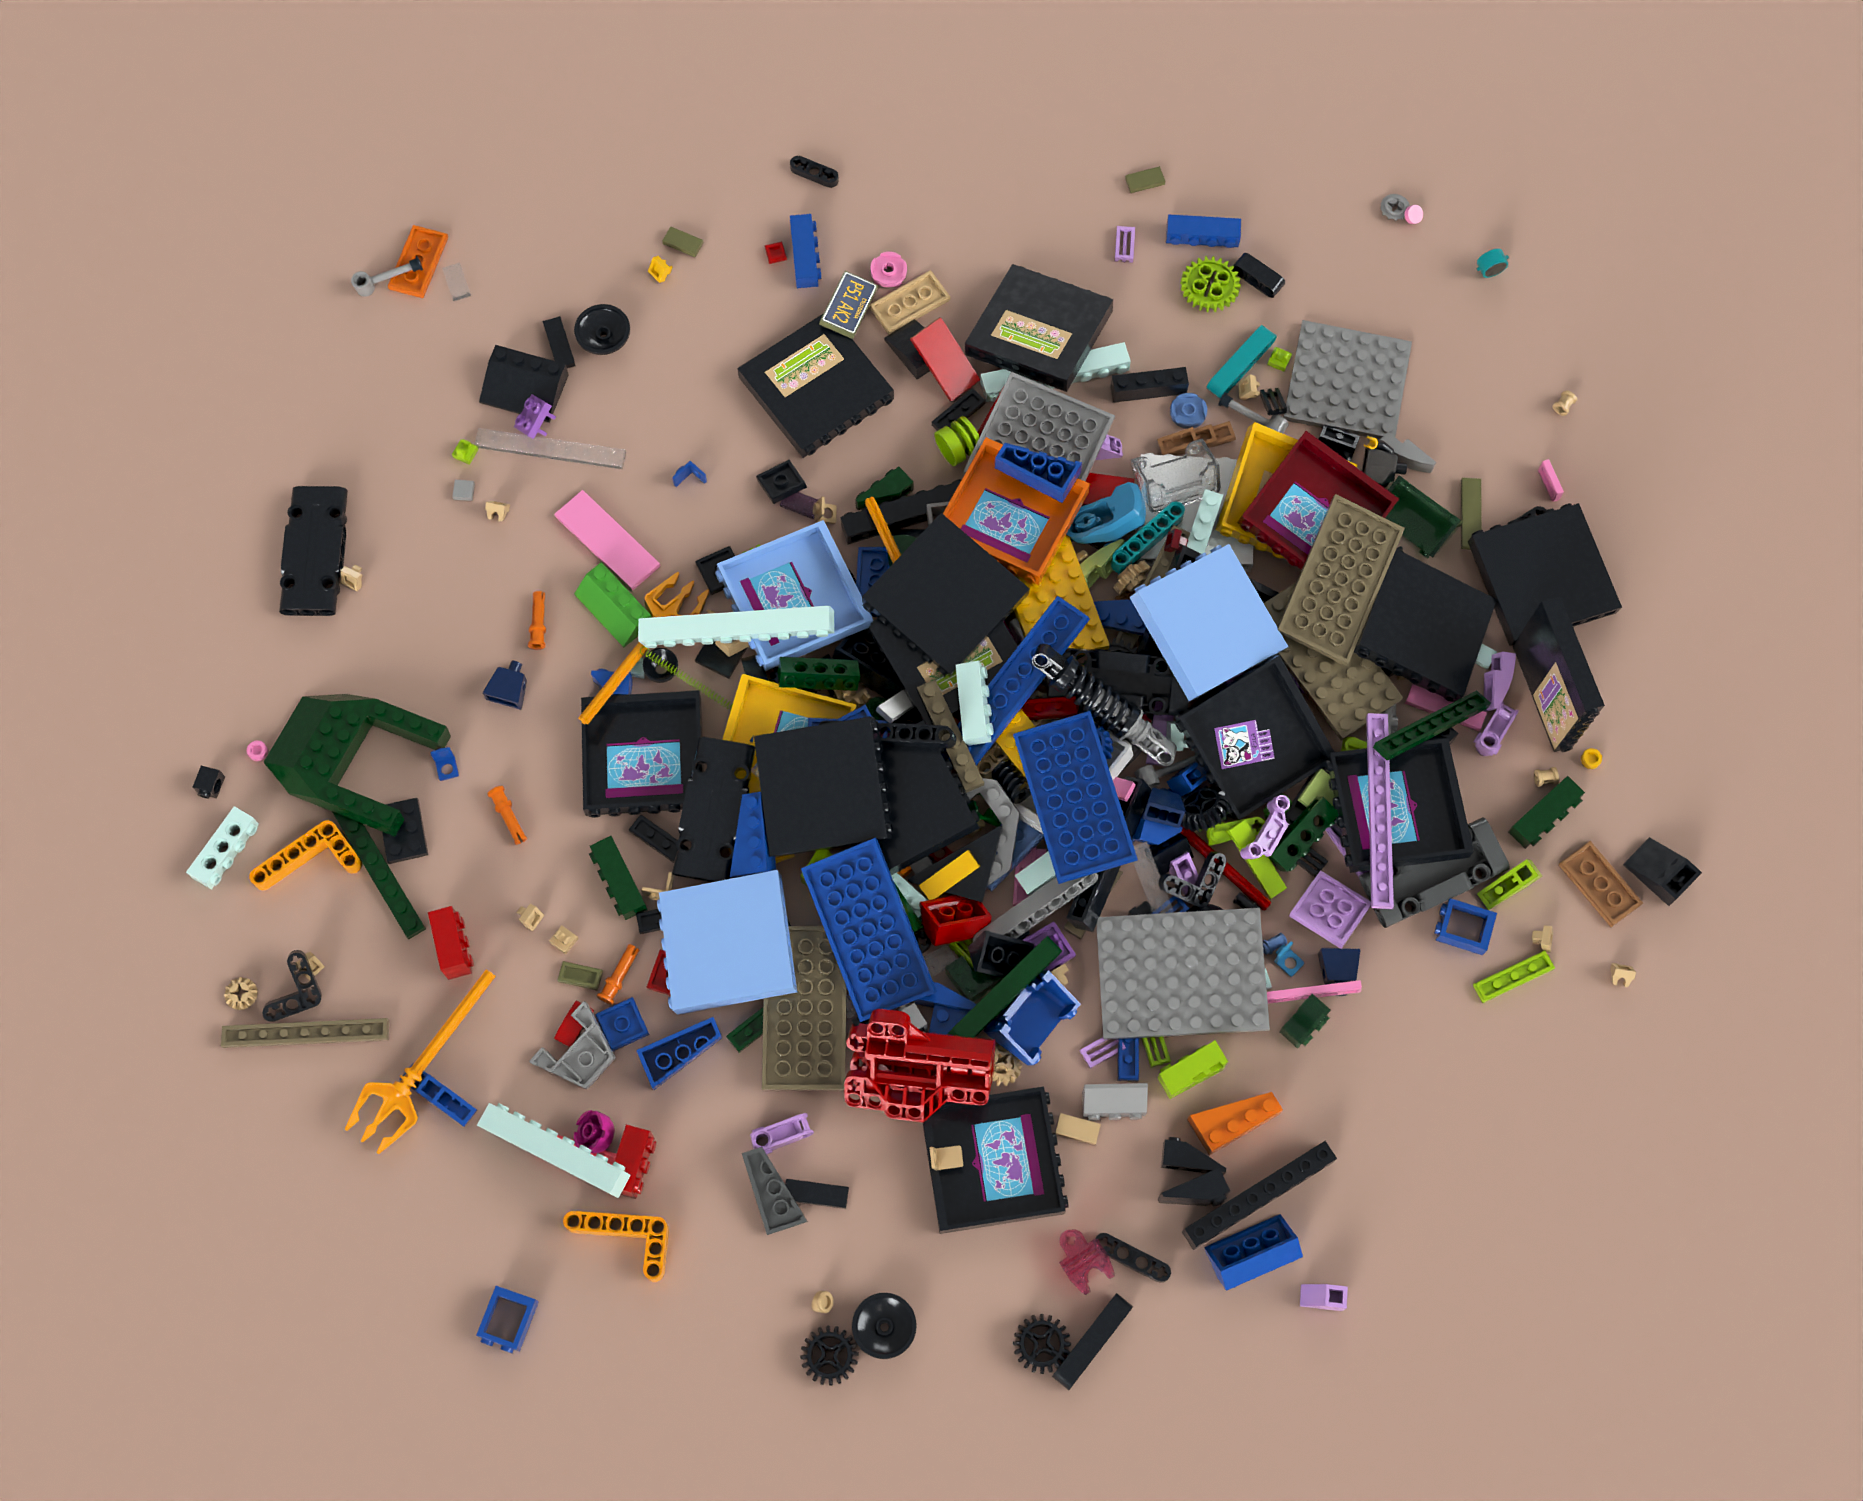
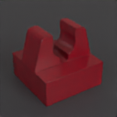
M1175 528L1168 532L1164 551L1171 553L1183 545L1187 546L1188 539L1181 536L1182 530Z

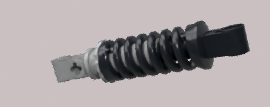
M1040 644L1036 647L1032 663L1051 678L1049 681L1051 688L1062 692L1068 687L1069 689L1065 694L1067 699L1077 694L1074 704L1079 705L1083 701L1082 710L1087 712L1091 709L1093 718L1099 715L1098 722L1100 725L1108 722L1107 730L1112 731L1115 729L1113 734L1119 741L1125 738L1129 739L1132 745L1138 746L1144 753L1151 756L1162 766H1169L1174 762L1177 750L1176 745L1162 735L1159 730L1153 728L1149 721L1142 719L1143 710L1138 709L1133 704L1128 705L1126 698H1120V694L1117 691L1112 692V688L1109 685H1104L1103 680L1100 678L1095 679L1093 672H1087V668L1084 665L1078 666L1079 662L1073 655L1066 659L1048 644Z

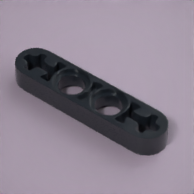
M1100 1233L1094 1240V1247L1099 1253L1156 1282L1164 1283L1171 1276L1169 1265L1107 1233ZM1106 1238L1108 1239L1107 1243L1113 1246L1114 1242L1117 1243L1113 1254L1109 1253L1111 1248L1107 1246L1103 1249L1100 1248L1098 1240ZM1125 1247L1129 1252L1128 1257L1125 1259L1119 1258L1117 1249ZM1139 1257L1146 1258L1148 1266L1144 1269L1137 1267L1136 1259ZM1152 1262L1156 1263L1154 1268H1165L1164 1272L1167 1276L1159 1278L1156 1271L1152 1270L1151 1274L1147 1271L1150 1269Z

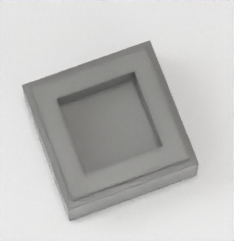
M455 480L453 499L473 501L474 481Z

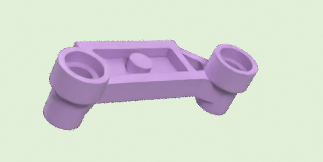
M1285 795L1274 797L1272 801L1268 802L1267 808L1270 814L1255 841L1241 849L1240 855L1243 859H1256L1262 855L1269 857L1274 852L1289 825L1286 822L1285 810L1289 808L1290 801Z

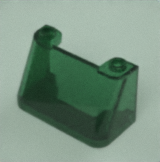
M1400 475L1388 489L1399 500L1385 519L1404 527L1402 536L1421 549L1419 551L1420 554L1427 559L1430 556L1434 558L1459 529L1463 521Z

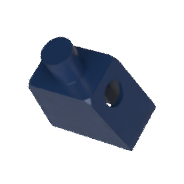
M512 660L508 669L498 667L483 691L485 699L521 710L527 684L525 675L520 673L522 664Z
M1152 788L1142 819L1180 828L1185 814L1181 796L1177 793L1169 792L1166 788Z
M1321 948L1318 957L1325 985L1357 980L1360 949Z

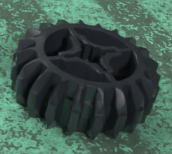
M1207 785L1204 788L1198 787L1197 790H1193L1189 794H1185L1184 798H1181L1185 808L1181 825L1186 830L1190 829L1191 832L1197 830L1200 833L1202 830L1208 831L1211 827L1215 828V825L1222 824L1221 820H1226V815L1230 813V803L1224 791H1220L1219 788L1214 786L1210 788Z
M1040 1314V1321H1037L1036 1316L1032 1315L1031 1320L1033 1323L1030 1324L1029 1320L1025 1319L1024 1324L1027 1327L1018 1326L1022 1334H1014L1015 1338L1020 1339V1341L1013 1342V1346L1020 1347V1349L1014 1351V1354H1022L1018 1362L1020 1363L1025 1359L1027 1361L1024 1365L1025 1369L1031 1364L1033 1365V1373H1035L1037 1367H1040V1374H1044V1367H1047L1048 1372L1052 1373L1051 1365L1058 1369L1060 1364L1057 1361L1060 1360L1063 1363L1065 1360L1062 1354H1070L1069 1350L1064 1349V1347L1071 1346V1342H1064V1339L1069 1338L1070 1334H1062L1066 1326L1063 1325L1058 1328L1059 1319L1053 1324L1051 1323V1315L1048 1316L1047 1321H1044V1314ZM1038 1326L1049 1328L1043 1335H1037L1030 1331ZM1054 1332L1059 1339V1352L1050 1344V1338ZM1048 1335V1338L1046 1339L1045 1343L1047 1348L1039 1349L1038 1352L1035 1353L1039 1344L1036 1340L1045 1339V1337ZM1025 1336L1034 1344V1350L1030 1356L1024 1347ZM1040 1353H1047L1054 1357L1046 1362L1035 1360Z
M828 1325L826 1326V1333H823L821 1327L818 1328L820 1335L816 1336L814 1332L810 1333L814 1339L812 1341L808 1338L805 1339L809 1347L802 1346L801 1350L807 1352V1355H801L800 1358L801 1360L808 1361L803 1363L802 1367H810L806 1372L807 1376H810L813 1372L815 1373L812 1379L814 1382L821 1377V1385H824L825 1380L829 1379V1386H833V1379L835 1378L838 1384H841L840 1376L842 1375L846 1380L849 1379V1376L845 1373L847 1370L854 1373L855 1370L850 1365L858 1364V1361L852 1359V1357L859 1356V1352H852V1349L857 1347L856 1343L849 1344L853 1339L852 1335L845 1339L846 1330L838 1334V1326H835L834 1332H831V1328ZM835 1338L841 1342L833 1347H829L822 1340ZM817 1344L822 1351V1355L813 1365L812 1352ZM823 1347L827 1351L830 1350V1353L831 1350L835 1351L833 1356L837 1364L829 1359L828 1361L824 1360L826 1354ZM846 1347L848 1357L845 1365L842 1367L837 1357L842 1349ZM830 1364L834 1366L837 1372L827 1374L820 1372L818 1369Z

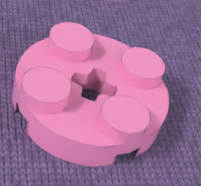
M883 252L879 257L874 258L870 266L874 283L883 287H899L907 275L905 260L895 252ZM888 267H891V270H893V271H892V272H886V271H884V269H887Z

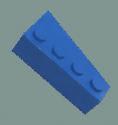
M1004 443L995 457V469L1063 503L1081 474L1082 462H1072L1058 456L1056 458L1048 456L1047 453H1037L1029 451L1028 448Z
M761 792L742 795L730 871L731 878L776 870L775 857H770Z
M711 1017L636 1050L652 1089L655 1090L721 1040L722 1036L714 1017Z

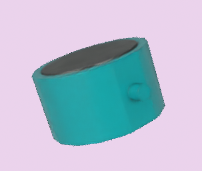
M1502 249L1490 250L1479 257L1477 260L1478 268L1476 269L1481 271L1485 278L1496 276L1508 267L1507 259H1509V256H1505Z

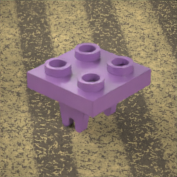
M531 394L530 398L525 401L522 413L517 416L514 427L532 439L535 438L537 432L546 436L547 433L539 428L546 416L554 420L556 416L549 413L552 407L550 404Z
M1054 921L1023 939V941L1034 943L1035 948L1048 936L1062 950L1060 955L1045 969L1050 972L1076 957L1075 952Z

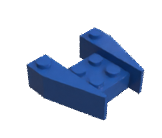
M933 982L937 992L915 1000L914 1003L934 1008L929 1033L948 1034L977 1004L944 985Z

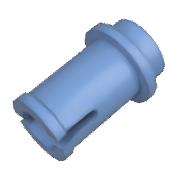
M1279 933L1269 940H1263V953L1271 955L1274 950L1283 944L1286 945L1287 939L1284 934Z

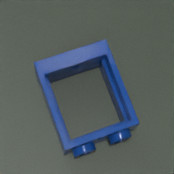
M1449 898L1446 904H1442L1439 915H1442L1441 922H1437L1435 927L1436 941L1484 955L1488 950L1497 913ZM1452 909L1484 919L1478 942L1446 932Z
M495 1286L476 1336L482 1338L480 1342L486 1345L493 1346L494 1343L502 1345L500 1349L513 1353L516 1350L520 1352L539 1302L536 1299ZM499 1298L527 1307L514 1342L486 1333Z

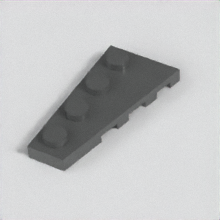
M763 1147L742 1153L766 1234L769 1235L808 1222Z

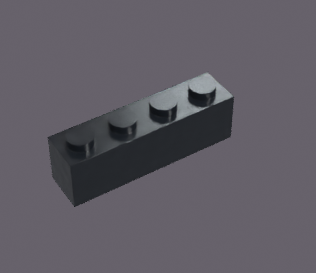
M1186 367L1112 375L1110 388L1113 403L1187 393L1189 381Z

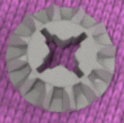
M1390 194L1382 200L1380 209L1382 210V215H1386L1388 220L1395 219L1397 221L1398 219H1404L1405 210L1410 205L1405 197L1398 194ZM1398 204L1397 209L1395 211H1392V207Z

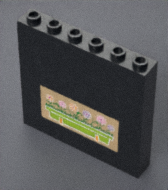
M1012 264L966 340L965 355L1067 392L1113 312V299Z
M823 314L737 368L740 380L802 458L814 454L819 447L828 445L833 438L843 435L847 429L853 425L860 424L865 417L874 415L879 408L889 405L894 399V389L853 339L819 325Z
M878 619L871 622L869 633L921 720H924L927 725H934L917 690V687L936 680L952 716L955 717L960 714L956 672L951 677L948 675L943 677L941 672L936 671L938 666L933 662L928 664L926 659L921 658L923 653L918 649L914 652L913 648L906 644L908 642L903 636L898 638L899 636L892 632L893 627L887 624L885 626ZM1003 621L964 662L979 660L986 667L988 678H985L986 685H989L1018 647Z

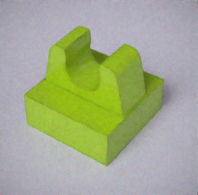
M1275 347L1267 365L1285 372L1292 353Z
M460 439L452 456L470 465L479 449L478 446L471 444L469 441Z

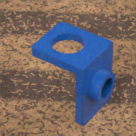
M689 461L685 466H681L676 471L672 480L674 486L677 487L693 473L703 483H706V474Z
M450 747L430 752L435 761L440 781L459 776L455 756ZM444 765H452L453 771L450 774H443L442 767Z

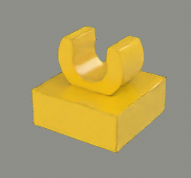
M655 256L652 258L648 272L661 283L665 281L666 276L671 273L673 267L668 266L666 260Z

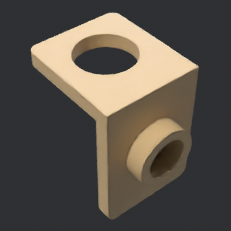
M821 497L813 506L814 522L824 520L825 523H836L837 506L825 504V497ZM825 508L832 512V517L829 519L823 517Z
M669 872L666 890L642 887L643 895L650 896L649 898L653 900H659L660 892L672 890L674 875L672 872Z
M961 1146L937 1149L930 1147L932 1169L943 1170L963 1167Z

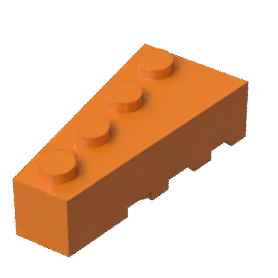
M1269 1092L1192 1114L1187 1120L1210 1156L1280 1115L1283 1109L1274 1094Z

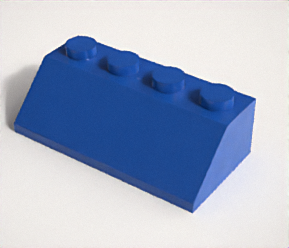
M1281 1214L1204 1247L1216 1276L1226 1291L1303 1257L1298 1237Z

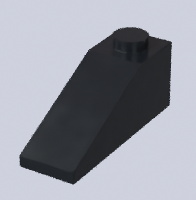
M1169 1137L1168 1140H1164L1161 1168L1208 1173L1220 1168L1223 1176L1226 1173V1167L1189 1143L1181 1141V1138Z

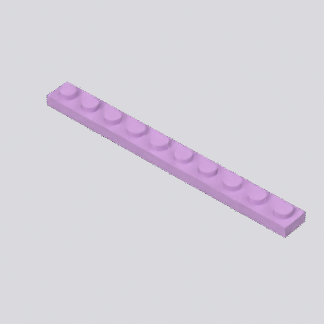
M1368 713L1366 721L1371 908L1392 909L1394 907L1390 766L1389 760L1387 761L1373 748L1375 742L1389 735L1388 714Z

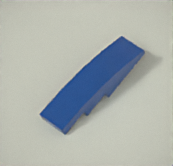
M423 1071L421 1075L422 1081H416L414 1083L416 1088L411 1087V1089L465 1127L477 1109Z

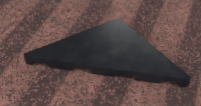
M998 826L910 877L908 882L920 885L969 850L980 867L948 889L946 893L983 902L1003 827Z

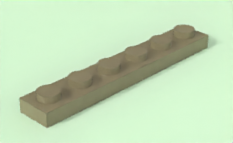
M936 680L917 687L933 724L948 726L956 735V744L952 748L945 750L965 792L967 793L984 786V781L966 743L963 741V737ZM950 734L943 735L942 741L948 740Z

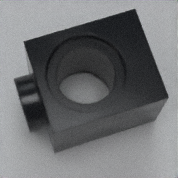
M201 765L193 788L198 793L197 795L202 798H217L225 776L220 770Z

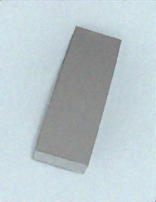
M1389 432L1380 439L1394 449V454L1398 455L1397 463H1406L1407 468L1420 472L1431 473L1436 462L1409 439L1401 443Z

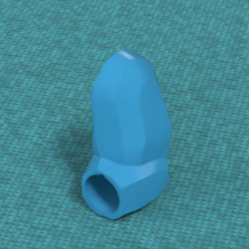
M1127 482L1117 486L1110 497L1081 506L1066 535L1072 541L1081 544L1109 542L1142 527L1145 523L1146 507L1139 486L1135 483Z

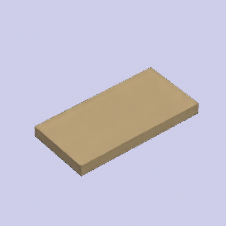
M930 270L871 303L869 309L888 335L912 320H917L951 300V297Z

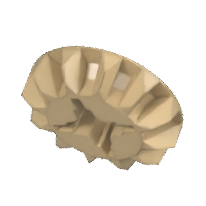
M239 977L238 979L231 980V983L225 987L224 997L226 1003L231 1008L243 1010L255 1002L258 990L253 981L248 978ZM240 987L243 991H246L245 994H242L241 1001L239 996L234 995L239 992Z

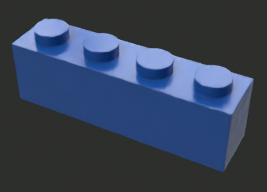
M811 214L790 215L797 288L819 287L818 279L822 278L821 268H817V263H820L819 252H815V248L818 247V238L813 235V232H817L816 221H812Z
M1168 214L1166 243L1173 245L1189 244L1191 246L1206 245L1209 247L1223 246L1227 248L1239 247L1241 238V219Z

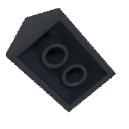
M985 930L968 946L974 971L1004 978L1033 950L1034 943Z

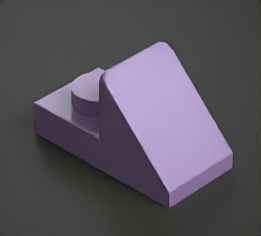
M1188 852L1170 862L1169 872L1171 875L1193 885L1195 884L1198 873ZM1187 885L1181 889L1184 895L1188 892Z

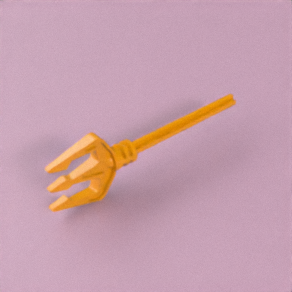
M676 572L647 593L644 598L645 607L651 614V617L683 616L679 615L678 612L684 599L690 596L694 581L682 587L681 593L666 605H661L657 599L666 588H674L679 578V572ZM706 589L697 597L698 605L690 615L701 614L709 595V589ZM637 643L578 719L583 724L591 722L643 656L642 654L648 650L643 647V644Z
M487 969L483 972L410 1068L404 1069L406 1072L405 1076L399 1075L402 1079L400 1082L395 1081L393 1084L369 1082L363 1087L345 1127L346 1131L360 1121L358 1112L371 1094L382 1097L384 1102L374 1122L367 1126L361 1142L366 1141L376 1133L377 1126L395 1110H400L406 1117L404 1123L392 1137L383 1138L377 1154L383 1152L417 1123L418 1116L410 1098L412 1094L410 1088H416L414 1083L422 1081L421 1075L496 977Z

